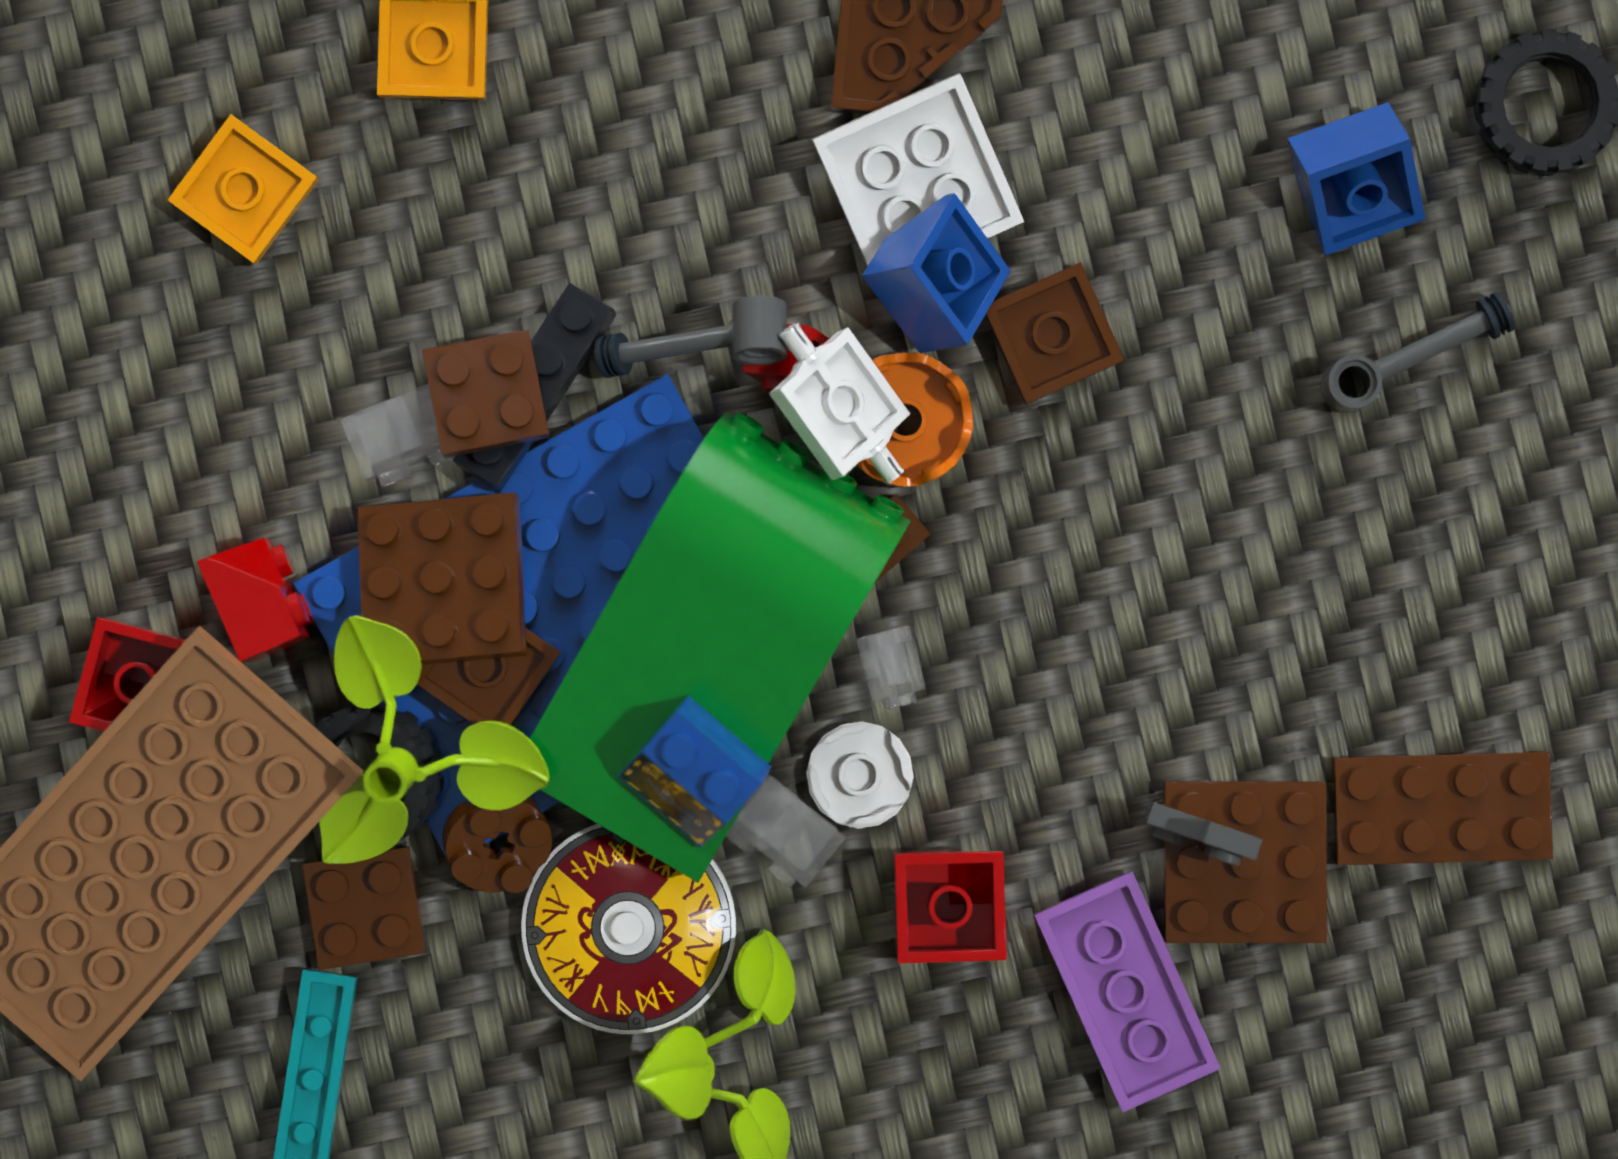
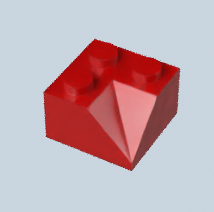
M263 537L197 561L240 662H257L313 637L308 626L316 623L304 594L298 595L297 592H293L287 576L295 572L282 544L274 547L271 539Z
M97 617L69 722L104 732L187 639L108 618Z
M1004 851L894 852L898 964L1007 960Z

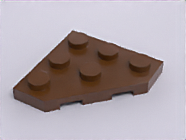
M841 0L831 110L868 114L908 96L1000 20L1003 0Z

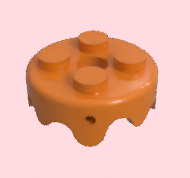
M923 353L888 354L872 359L902 403L914 407L921 416V426L916 433L902 436L893 431L886 447L900 467L904 469V472L886 485L913 487L939 479L957 464L971 438L973 415L969 392L964 382L946 365ZM869 459L862 460L856 464L870 478L885 484L884 479Z

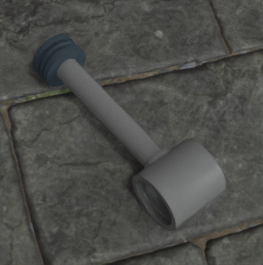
M1498 292L1490 294V298L1486 296L1485 300L1481 298L1476 301L1477 313L1374 362L1362 355L1343 357L1332 364L1323 374L1321 380L1323 399L1332 409L1338 412H1357L1376 400L1383 387L1382 381L1484 332H1487L1492 339H1497L1501 334L1505 335V331L1508 333L1514 331L1515 324L1512 310ZM1342 371H1354L1362 378L1364 390L1359 398H1350L1340 390L1338 381Z
M750 296L741 298L733 303V319L730 320L729 325L631 342L621 332L614 333L613 335H602L595 342L596 364L603 377L611 378L619 375H628L631 372L633 363L731 346H733V358L740 363L748 365L776 364L788 357V346L779 337V334L787 328V304L784 300L776 297Z

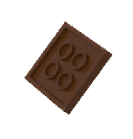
M515 492L358 507L361 617L390 625L405 633L417 647L422 665L526 656L520 497Z
M1163 781L1164 806L1263 839L1256 860L1242 856L1239 866L1203 854L1206 843L1185 837L1183 846L1164 841L1165 943H1327L1326 781Z

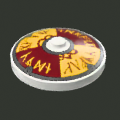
M595 824L567 838L550 853L546 863L538 868L527 891L522 911L521 931L523 949L528 966L541 990L553 1004L572 1019L596 1030L609 1033L642 1034L653 1032L678 1023L691 1015L709 999L719 986L727 971L735 946L736 912L734 901L726 878L714 859H712L699 883L603 826Z

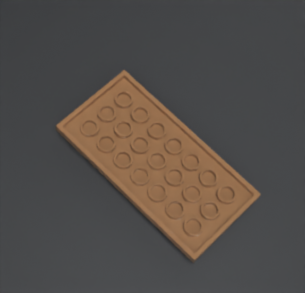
M199 626L0 847V1012L81 1082L355 783L364 770Z

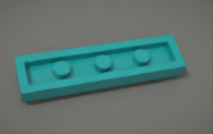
M308 968L302 970L273 1159H330L358 976Z

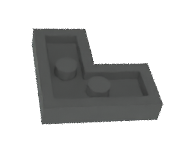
M1149 801L1143 822L1155 826L1152 833L1153 837L1179 846H1183L1185 837L1206 843L1203 854L1237 866L1240 865L1242 856L1256 860L1263 840Z

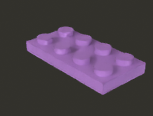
M1133 871L1124 873L1033 914L1122 1113L1221 1069Z

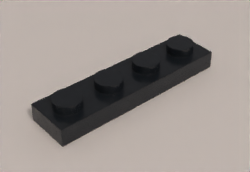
M571 283L567 285L531 340L546 421H548L594 351L596 339L605 334L617 315L612 307ZM534 441L457 455L453 458V462L459 468L501 492Z

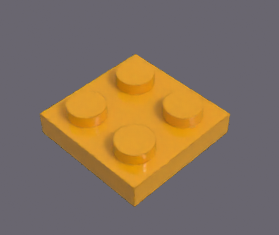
M380 0L377 96L379 98L486 101L489 0Z
M230 114L168 198V201L257 265L320 179Z

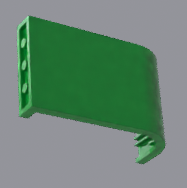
M725 412L709 431L650 526L530 737V740L542 754L550 775L549 783L541 788V791L699 883L743 806L725 826L700 848L617 776L688 695L765 762L769 763L911 520L902 516L904 513L903 508L894 501L882 495H876L874 499L856 489V480L848 474L831 480L824 469L809 461L811 455L805 449L787 440H783L781 444L762 433L764 427L759 422L742 413H736L735 416H732Z

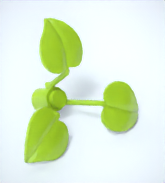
M357 615L348 617L344 621L337 635L334 650V668L338 685L346 698L355 706L369 709L377 706L384 700L386 711L380 743L376 746L379 756L366 770L365 774H361L355 783L319 821L322 839V860L324 863L345 864L359 862L376 857L395 846L404 835L408 825V810L400 800L415 781L422 782L427 776L450 766L461 765L457 773V784L460 791L473 805L487 810H504L514 807L549 783L550 775L547 765L535 744L518 729L498 721H482L468 726L460 736L462 755L453 754L424 767H418L415 758L408 751L401 748H392L390 742L397 707L394 696L406 695L417 685L422 669L419 651L414 642L395 627Z
M761 929L756 936L749 939L742 946L734 966L736 992L742 1004L751 1009L749 1015L706 1038L691 1026H680L672 1029L650 1052L633 1082L653 1095L674 1116L684 1120L695 1119L702 1115L711 1098L735 1104L739 1111L733 1115L729 1128L732 1143L740 1159H786L790 1144V1120L781 1099L774 1092L766 1088L753 1090L748 1100L741 1094L712 1088L711 1082L715 1075V1066L707 1051V1048L757 1024L761 1016L772 1026L780 1025L786 1020L792 1010L795 1000L796 982L791 961L778 939L771 932Z

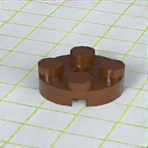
M530 796L520 804L504 810L482 809L472 803L467 805L465 800L448 817L443 829L442 844L452 875L456 880L482 892L495 893L507 891L519 893L531 885L538 868L546 863L552 847V836L545 815ZM499 832H506L508 842L503 847L490 849L489 845L484 843L487 838L495 839Z

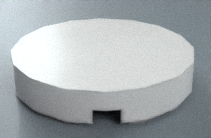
M863 721L841 724L823 735L811 752L806 772L810 795L819 810L838 824L858 829L880 825L895 816L908 799L914 778L911 757L901 740L883 726Z

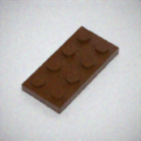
M1550 752L1332 758L1336 865L1553 859Z

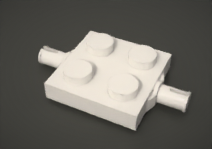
M798 322L788 326L779 334V337L782 338L798 361L794 364L790 375L769 393L831 480L845 476L856 464L865 459L871 461L884 479L885 484L898 478L899 474L904 472V469L900 467L886 445L894 429L910 413L849 328H845L836 332L823 345L815 348L800 328Z

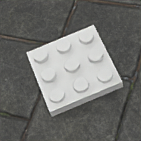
M959 73L811 139L867 266L886 237L947 194L955 193L987 238L1024 222L963 78Z

